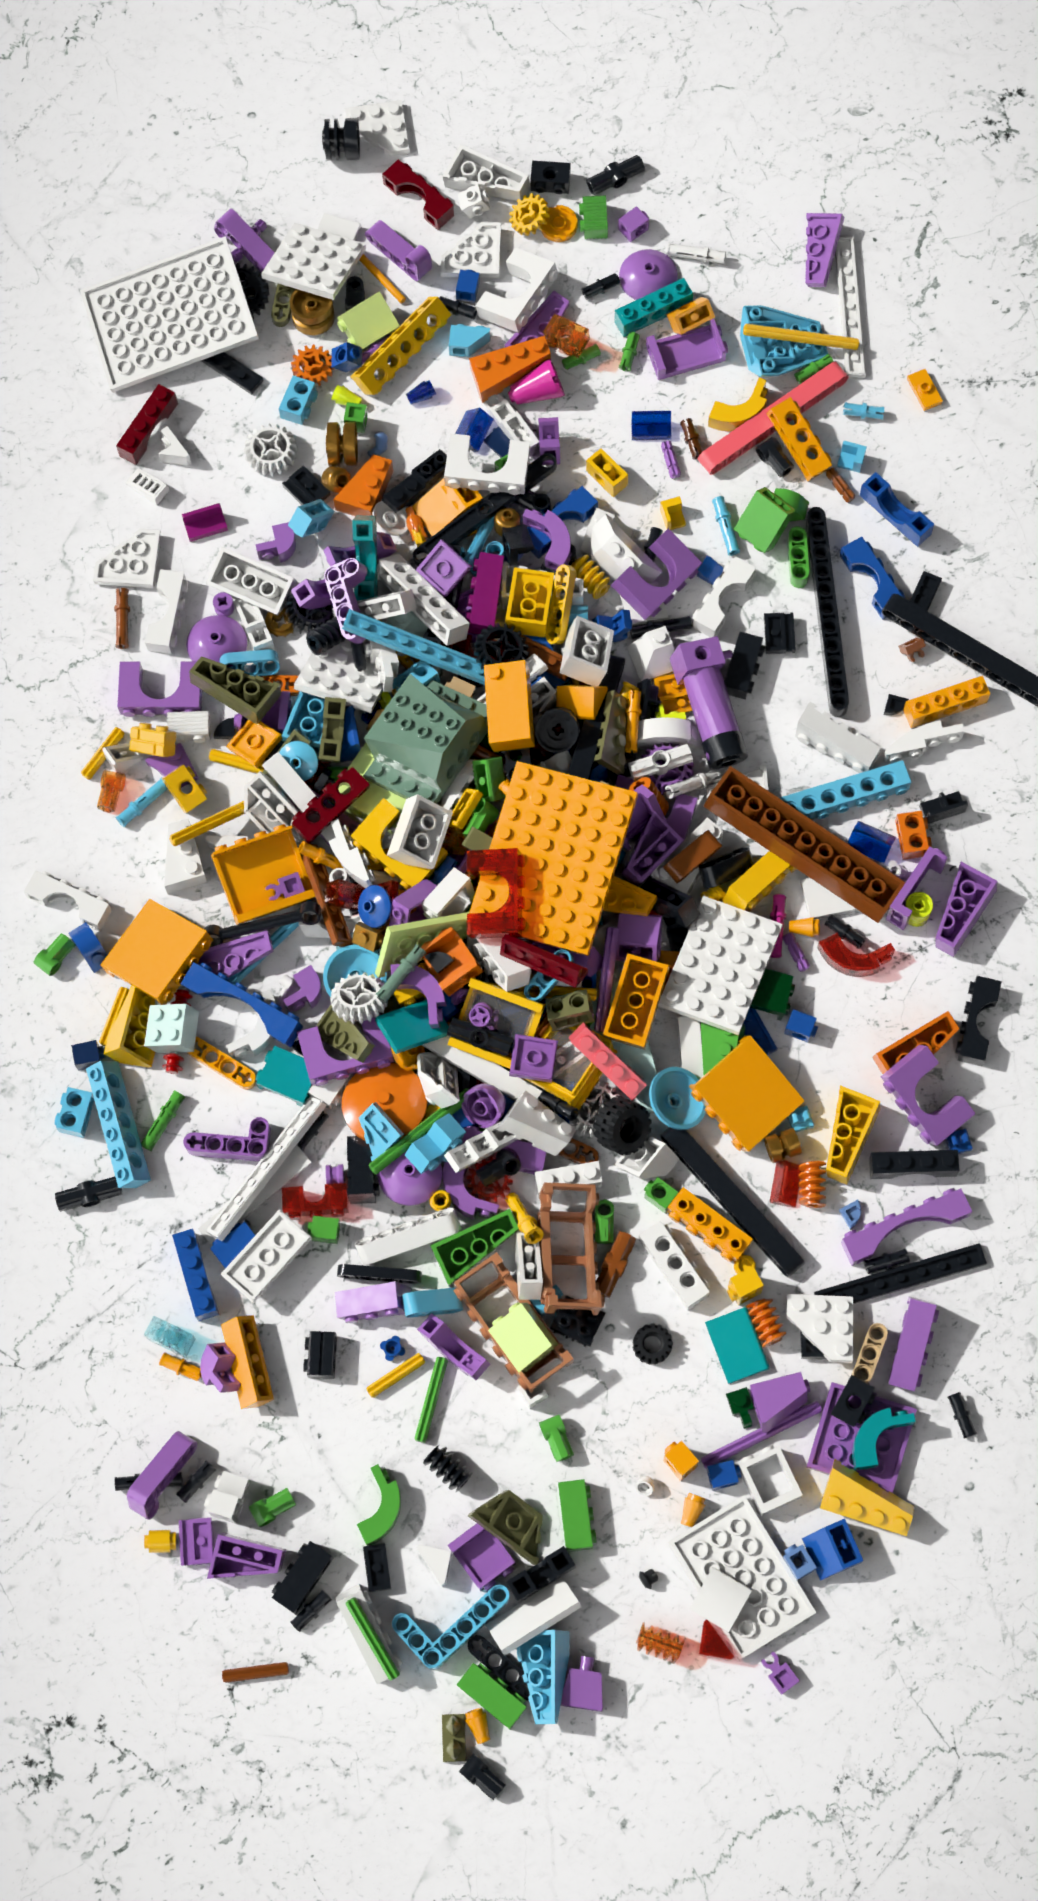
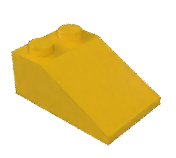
M514 567L505 623L508 625L507 628L511 629L512 626H515L514 631H521L522 635L545 638L554 573Z

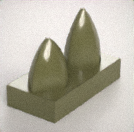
M465 1714L442 1715L443 1762L466 1761Z

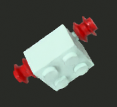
M178 989L174 993L175 1001L171 1002L170 1005H150L144 1046L156 1053H169L163 1056L167 1064L162 1065V1068L166 1069L165 1072L169 1074H178V1071L183 1070L179 1063L183 1062L184 1058L179 1055V1052H194L199 1011L188 1003V1000L192 999L193 996L189 994V991Z

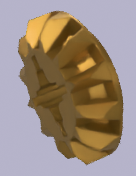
M285 608L279 615L268 612L265 617V624L269 633L276 637H286L294 631L293 623L288 624V617H285ZM284 616V621L286 624H282V626H280L279 628V625L276 621H280L281 618H283Z

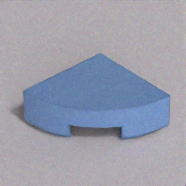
M858 1199L839 1209L849 1229H852L860 1218L861 1205Z

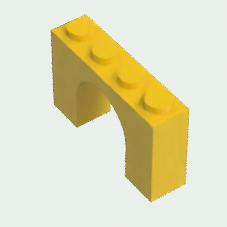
M383 798L351 834V838L354 841L352 844L355 848L358 847L361 852L364 849L370 854L368 858L374 864L378 865L380 863L385 867L384 872L391 878L396 876L401 881L399 884L405 890H408L422 880L428 879L446 859L448 852L441 847L434 869L405 865L388 857L383 851L382 841L386 832L398 820L401 814L398 809Z

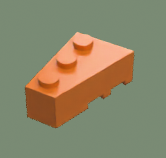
M373 454L333 499L335 510L352 516H373V508L378 502H381L393 474L392 460Z

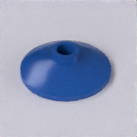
M371 885L365 888L359 897V916L369 927L377 928L383 926L391 915V898L383 887Z

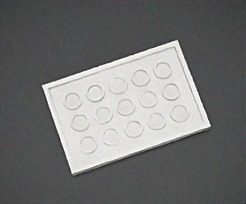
M703 896L698 907L700 915L691 924L658 1006L739 1036L783 924Z
M745 1495L668 1541L698 1592L712 1567L752 1589L730 1631L727 1632L719 1627L739 1661L817 1613Z

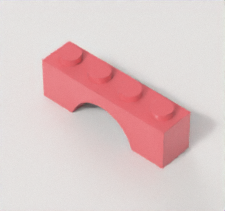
M584 1022L569 1036L570 1042L631 1100L647 1086L644 1079L623 1062Z

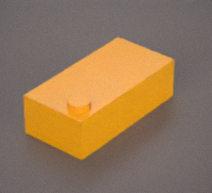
M520 660L484 665L488 736L492 750L498 752L535 747L530 669L526 661Z
M627 953L603 1032L604 1037L645 1050L668 976L669 965Z

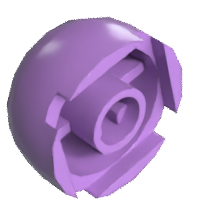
M478 1084L468 1090L463 1096L462 1110L464 1115L472 1124L482 1125L480 1126L481 1128L493 1126L502 1118L505 1112V1098L502 1092L494 1085Z

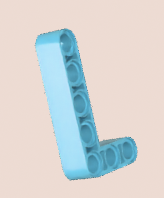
M495 1585L434 1642L426 1636L407 1614H397L392 1620V1627L427 1668L432 1670L438 1669L507 1605L510 1594L504 1585ZM497 1590H503L506 1593V1598L502 1602H497L493 1598ZM484 1605L489 1608V1614L482 1618L477 1615V1609ZM405 1618L409 1621L408 1628L403 1631L398 1630V1620ZM469 1621L472 1623L473 1628L469 1633L461 1632L460 1625L462 1622ZM420 1635L424 1638L423 1645L418 1648L413 1647L411 1642L413 1637ZM445 1638H455L456 1644L452 1649L444 1647L443 1642ZM432 1652L439 1655V1661L434 1665L427 1663V1656Z

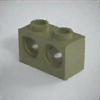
M587 989L576 990L572 993L555 995L552 998L545 999L548 1021L553 1031L578 1026L583 1022L586 1024L595 1021L592 1000Z

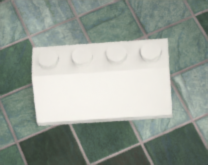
M221 547L205 584L279 615L285 607L287 597L291 595V589L296 587L299 582L289 575Z

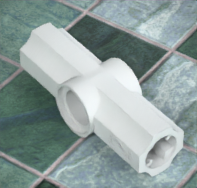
M685 744L667 751L658 750L651 756L628 763L631 777L636 781L655 774L663 775L670 769L693 762L690 748ZM657 760H663L665 761V764L658 765L655 762Z

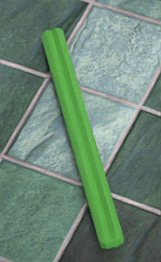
M465 1088L459 1093L460 1101L442 1109L439 1108L369 1164L370 1170L374 1174H378L406 1152L414 1141L425 1136L435 1121L449 1113L452 1115L458 1111L464 1102L463 1096L469 1089Z

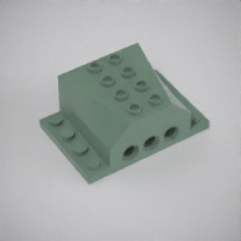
M409 674L364 737L375 759L363 775L365 780L405 799L418 794L438 804L488 733L487 705L433 680L426 687L413 675Z

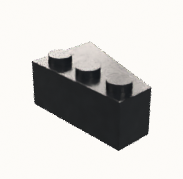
M347 1136V1196L350 1204L376 1203V1196H380L379 1183H375V1175L377 1174H374L369 1168V1164L372 1162L371 1156L373 1155L369 1143L366 1144V1141L357 1136Z

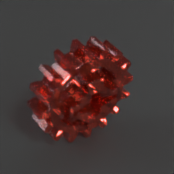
M491 1156L487 1162L486 1159H483L481 1164L475 1163V1169L469 1168V1173L472 1175L466 1176V1180L471 1182L467 1185V1188L473 1189L471 1192L473 1197L478 1195V1199L482 1200L484 1198L488 1202H490V1199H493L495 1203H498V1197L505 1199L504 1192H511V1189L508 1187V1185H513V1180L508 1179L511 1176H504L502 1187L499 1184L500 1179L487 1187H484L481 1181L477 1185L475 1183L476 1170L494 1160ZM485 1191H493V1193H491V1194L484 1193V1192H485Z

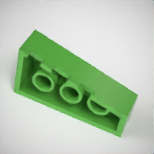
M701 1022L703 1076L740 1044L739 1040L745 1034L746 1027L744 1024L738 1036Z

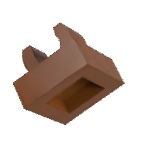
M915 637L898 646L900 652L906 654L911 662L915 661L913 656L915 652H918L919 657L923 658L925 656L924 651L921 649L926 646L922 638Z

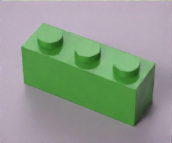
M585 1479L558 1482L567 1552L593 1549L592 1543H597L595 1529L591 1530L590 1521L594 1520L593 1508L588 1507L587 1498H591L590 1484L585 1485Z
M473 1663L456 1685L510 1730L527 1709L524 1705L526 1700L516 1692L514 1695L506 1690L508 1685L501 1679H492L488 1675L491 1671L480 1663L477 1666Z

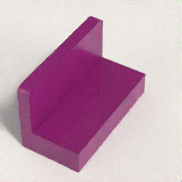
M220 503L182 514L190 542L228 531Z

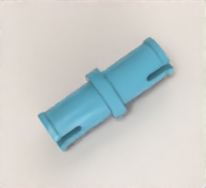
M844 403L846 409H843V415L859 416L860 419L867 417L883 420L884 415L881 413H884V407L869 406L867 403H862V405Z

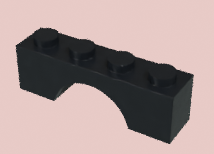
M976 976L974 982L970 981L968 994H971L970 1002L966 1001L964 1007V1014H967L966 1022L962 1021L959 1031L960 1034H963L962 1041L957 1042L955 1053L959 1054L957 1061L983 1066L986 1060L989 1040L979 1032L976 1019L981 1011L996 1006L1002 981Z
M958 1150L871 1152L869 1157L870 1179H892L909 1174L957 1177L960 1171Z

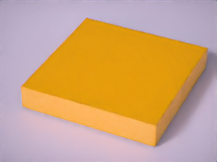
M247 720L226 747L258 769L281 741L282 735L261 721L256 725L252 721Z

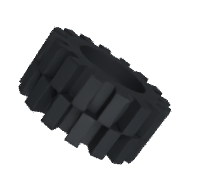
M651 1323L650 1325H644L637 1331L632 1342L635 1356L641 1362H646L649 1365L663 1362L672 1351V1336L660 1324L655 1325V1323ZM655 1336L660 1340L661 1348L657 1352L646 1350L644 1341L647 1337Z

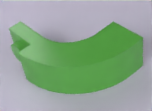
M379 1464L370 1469L381 1490L382 1500L380 1507L372 1517L357 1524L367 1546L380 1541L393 1529L401 1510V1494L396 1480L387 1484L390 1477L385 1467L380 1469Z

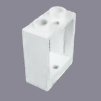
M453 868L421 903L424 916L427 919L465 913L472 905L475 896L470 877Z
M773 1445L761 1450V1455L756 1457L753 1454L741 1459L742 1463L739 1464L741 1475L761 1516L803 1496L780 1446L776 1448ZM776 1455L792 1490L763 1503L747 1468Z

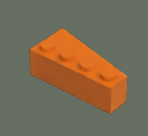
M949 1011L876 1053L872 1058L881 1073L884 1074L918 1045L927 1046L934 1055L959 1030V1027Z

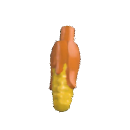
M407 507L405 509L408 516L406 519L407 528L411 534L412 542L415 541L417 547H419L426 541L428 536L424 531L421 518L417 514L415 515L413 507Z

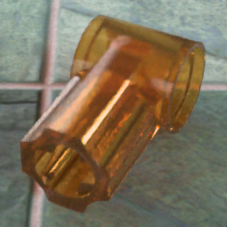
M103 771L101 792L97 804L99 810L107 813L115 812L119 794L125 786L126 775L124 773Z

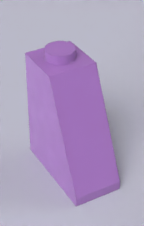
M801 1372L750 1385V1394L762 1433H767L808 1401L807 1393L810 1392V1386L807 1379L803 1380Z

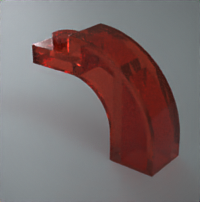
M342 879L328 882L325 903L340 908L358 910L359 897L365 888L360 884H354ZM390 880L377 884L386 889L390 895L391 902L398 896L399 882Z
M838 933L819 941L817 947L828 965L842 974L853 977H866L878 973L880 969L879 963L883 965L892 960L895 951L892 944L889 943L871 953L857 954L850 951L844 945Z

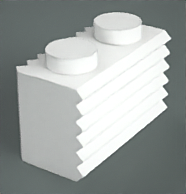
M209 711L167 712L168 730L176 732L175 744H183L185 741L204 743L205 740H210Z

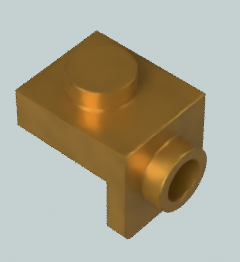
M358 922L355 925L352 943L375 952L382 947L387 927L382 926L376 929L367 926L365 923Z

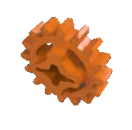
M315 344L312 345L311 349L304 346L305 351L298 349L299 356L293 355L294 361L291 362L293 376L315 382L319 386H321L322 380L328 382L327 376L332 377V370H334L331 367L332 356L329 355V351L323 352V346L316 349Z

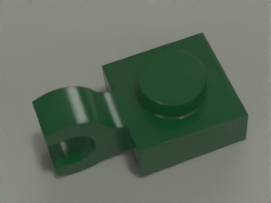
M747 1387L726 1393L732 1416L739 1414L744 1429L752 1427L753 1423L748 1411L754 1410Z

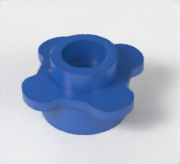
M393 1336L392 1339L382 1341L380 1344V1348L386 1354L385 1359L387 1361H393L395 1357L405 1354V1348L401 1346L398 1336Z

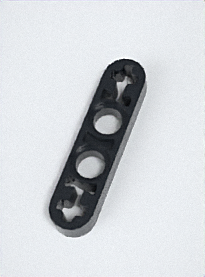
M339 1264L337 1277L420 1284L422 1272L412 1269Z
M480 1635L471 1637L467 1645L471 1655L526 1701H529V1695H524L526 1690L522 1686H520L519 1690L515 1688L521 1682L524 1671L504 1656L502 1652ZM481 1640L483 1642L482 1647L486 1651L488 1647L492 1649L487 1653L484 1660L480 1658L484 1655L480 1650H476V1652L472 1650L474 1648L473 1641L479 1642ZM493 1654L501 1657L502 1661L498 1667L489 1665V1657ZM510 1669H515L519 1673V1678L515 1682H509L506 1679V1673Z

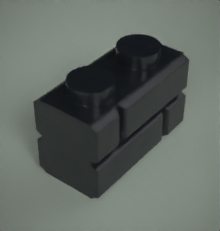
M310 1331L309 1337H305V1350H308V1359H304L303 1372H307L308 1378L335 1379L336 1332Z

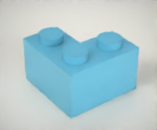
M449 1113L435 1121L425 1136L414 1141L405 1156L421 1174L427 1170L433 1171L442 1161L448 1162L444 1155L449 1150L463 1143L461 1139L466 1131Z

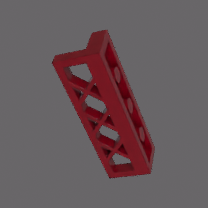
M505 934L502 938L501 956L576 988L588 974L587 968L516 937Z

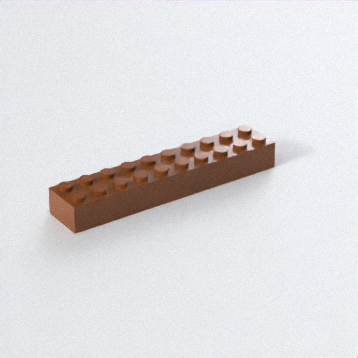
M732 766L728 768L712 790L703 806L877 923L880 922L906 883Z

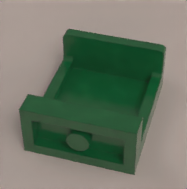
M766 968L750 1008L778 1015L777 1020L779 1021L782 1020L784 1015L788 1016L791 1007L788 999L789 996L792 997L795 989V984H792L794 976Z

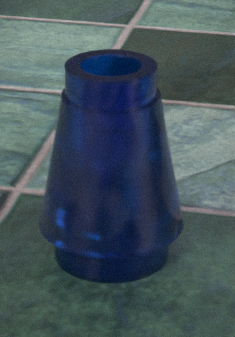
M430 380L426 382L422 381L409 391L406 396L412 405L432 399L436 392Z

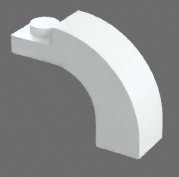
M651 718L639 721L637 748L644 750L662 742H671L679 745L687 744L692 749L701 748V737L698 727L691 725L689 720L680 718Z
M270 989L259 994L265 998L263 1002L269 1005L271 1002L276 1004ZM258 1013L257 1024L253 1031L245 1037L226 1045L231 1058L235 1056L236 1058L242 1057L250 1049L255 1057L263 1052L273 1041L274 1038L267 1033Z

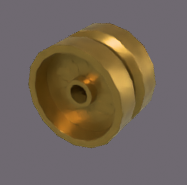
M298 289L292 293L289 302L293 324L298 331L313 336L320 335L332 327L335 320L332 299Z
M338 422L327 423L326 454L329 467L340 466L342 454L344 455L346 466H357L358 438L356 422H345L343 435H341V428Z

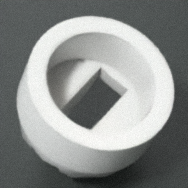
M649 1476L641 1477L636 1484L637 1492L643 1496L651 1495L655 1487L654 1480Z

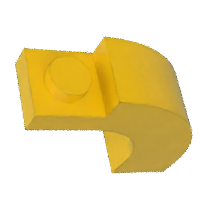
M759 377L751 397L743 404L727 405L715 401L709 415L708 427L720 431H733L764 410L767 405L766 396L768 392L766 380Z

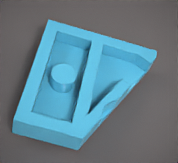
M376 1102L372 1103L359 1117L361 1127L365 1133L366 1144L369 1143L373 1155L371 1156V1161L379 1157L404 1135Z

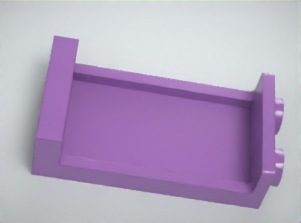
M711 319L708 326L688 331L682 335L677 334L655 340L654 335L646 337V349L657 379H665L724 362L726 353H728V346L726 341L721 339L722 331L720 325H716L715 320Z
M928 848L892 902L886 917L887 921L904 931L912 914V910L905 907V902L908 896L914 893L929 869H933L939 874L942 873L948 858L943 851L938 848Z

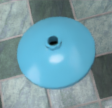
M349 945L335 951L326 962L323 972V982L329 996L331 997L335 983H340L341 978L347 979L348 974L353 976L356 972L359 975L366 972L368 976L374 974L378 978L375 971L379 955L359 945ZM385 972L384 977L380 978L384 984L387 981V972Z
M669 1067L660 1071L653 1078L649 1089V1099L654 1113L662 1123L676 1130H687L696 1126L702 1121L706 1113L704 1104L693 1098L691 1095L692 1090L689 1088L690 1084H695L699 1079L684 1068Z

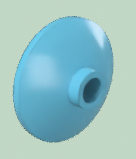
M293 741L286 744L279 753L303 781H307L316 773L318 756L309 744L303 741ZM294 759H297L299 761L298 766H295L293 764Z

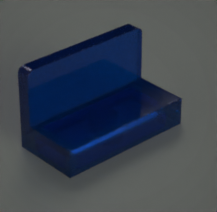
M480 407L467 410L455 434L470 435V450L478 452L494 418Z
M632 411V440H671V411Z
M858 821L847 844L865 856L884 864L896 837Z

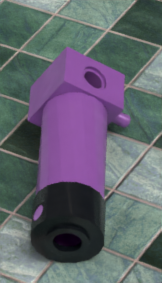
M718 636L681 643L670 657L677 685H685L702 740L703 751L710 769L733 766L748 757L744 739L739 730L721 672L722 667L726 663L725 659L732 658L733 653L731 650L722 651Z

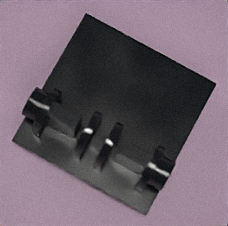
M566 1295L564 1299H574V1298H571V1297H569V1296ZM559 1309L550 1329L555 1334L558 1333L566 1336V1339L572 1338V1342L577 1340L576 1342L584 1347L586 1345L591 1347L593 1338L606 1313L600 1310L598 1315H593L591 1310Z

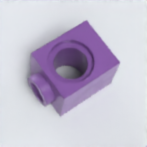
M637 206L618 220V230L630 242L649 229L647 213L641 211Z

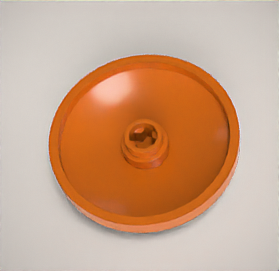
M390 1063L385 1068H378V1066L370 1068V1071L364 1074L356 1073L346 1085L342 1096L344 1119L350 1130L364 1141L365 1133L361 1127L359 1117L372 1103L376 1102L402 1131L404 1135L401 1138L424 1121L428 1109V1101L419 1077L412 1070L406 1071L396 1063Z

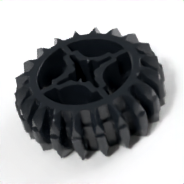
M292 592L287 597L284 607L286 610L285 617H288V624L293 623V630L296 628L300 629V634L303 631L308 633L310 630H314V628L334 618L333 604L314 610L299 607Z
M496 623L495 628L491 624L487 629L483 628L481 634L477 635L473 646L475 648L474 656H477L476 663H482L481 670L484 669V665L505 663L502 662L504 659L515 658L509 662L526 661V658L529 656V652H527L529 646L525 644L526 637H520L521 631L515 632V626H512L511 629L507 628V623L503 627ZM500 638L498 641L488 642L491 639ZM501 644H502V648H501V649H502V652H503V653H502V655L500 656V654H501L500 646H501Z

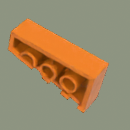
M545 335L469 358L470 369L482 403L487 401L492 395L503 392V389L517 382L546 360L551 359Z

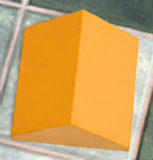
M557 686L556 707H565L571 710L578 719L595 720L608 688L607 686Z

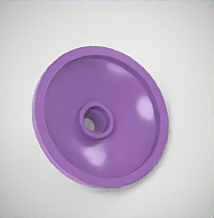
M652 249L639 250L629 255L622 263L619 272L622 289L634 300L674 283L678 278L677 268L673 260L663 252Z
M213 615L203 618L192 627L188 634L186 642L188 655L192 661H198L202 656L220 663V658L225 653L247 650L246 633L242 626L230 617ZM214 636L219 637L217 640H212Z
M404 1152L377 1174L378 1182L383 1193L393 1202L405 1206L419 1205L429 1200L439 1189L442 1181V1166L440 1163L433 1171L427 1170L421 1174L405 1156L406 1152ZM407 1167H412L413 1171L411 1173H406L405 1169Z

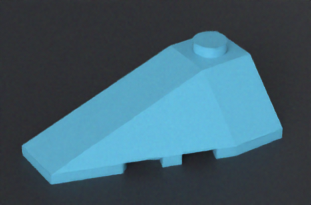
M544 1630L517 1648L518 1661L522 1663L524 1675H522L524 1683H527L530 1693L528 1698L535 1724H557L570 1655V1631Z

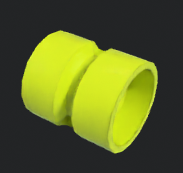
M914 892L908 896L905 907L912 910L908 924L919 927L927 923L933 909V902L926 893Z

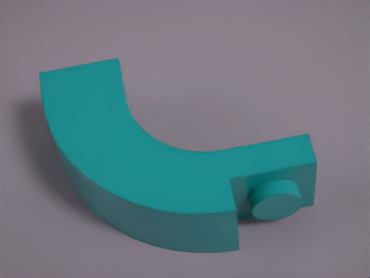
M886 1408L870 1416L863 1423L854 1439L852 1448L854 1470L876 1468L879 1465L876 1453L878 1436L888 1429L914 1425L916 1422L914 1413L908 1414L906 1410L895 1412V1416H892L891 1409Z

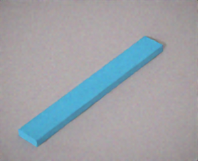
M351 609L348 610L342 627L343 630L485 685L484 669L481 670L482 663H476L475 658Z

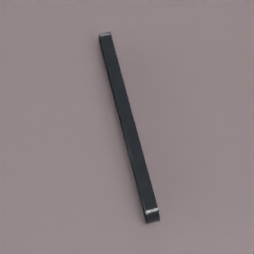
M545 453L528 465L525 493L556 470L557 460L553 454ZM545 460L553 461L551 467H544L542 463ZM491 492L417 547L413 552L415 564L419 566L422 561L417 559L418 554L426 553L428 555L441 539L445 540L449 545L458 544L493 518L497 511L506 508L523 494L512 495L507 492ZM483 506H488L491 508V511L483 514L480 512V509Z

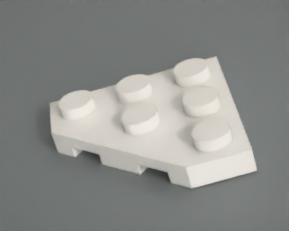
M402 100L345 108L346 118H358L359 134L363 136V139L374 146L384 149L385 153L390 156L410 154Z
M481 222L472 233L465 235L459 240L453 249L441 255V277H459L461 269L473 270L480 273V277L499 278L501 222Z
M139 529L134 533L133 537L126 542L123 541L112 549L109 555L95 562L94 584L154 588L161 531Z
M787 1294L786 1318L802 1331V1334L824 1354L829 1362L852 1363L853 1297Z

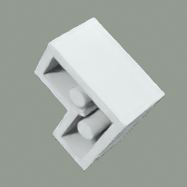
M223 1471L222 1476L218 1475L214 1487L217 1490L213 1489L212 1494H208L204 1504L207 1507L206 1511L213 1517L237 1524L251 1481L248 1478Z

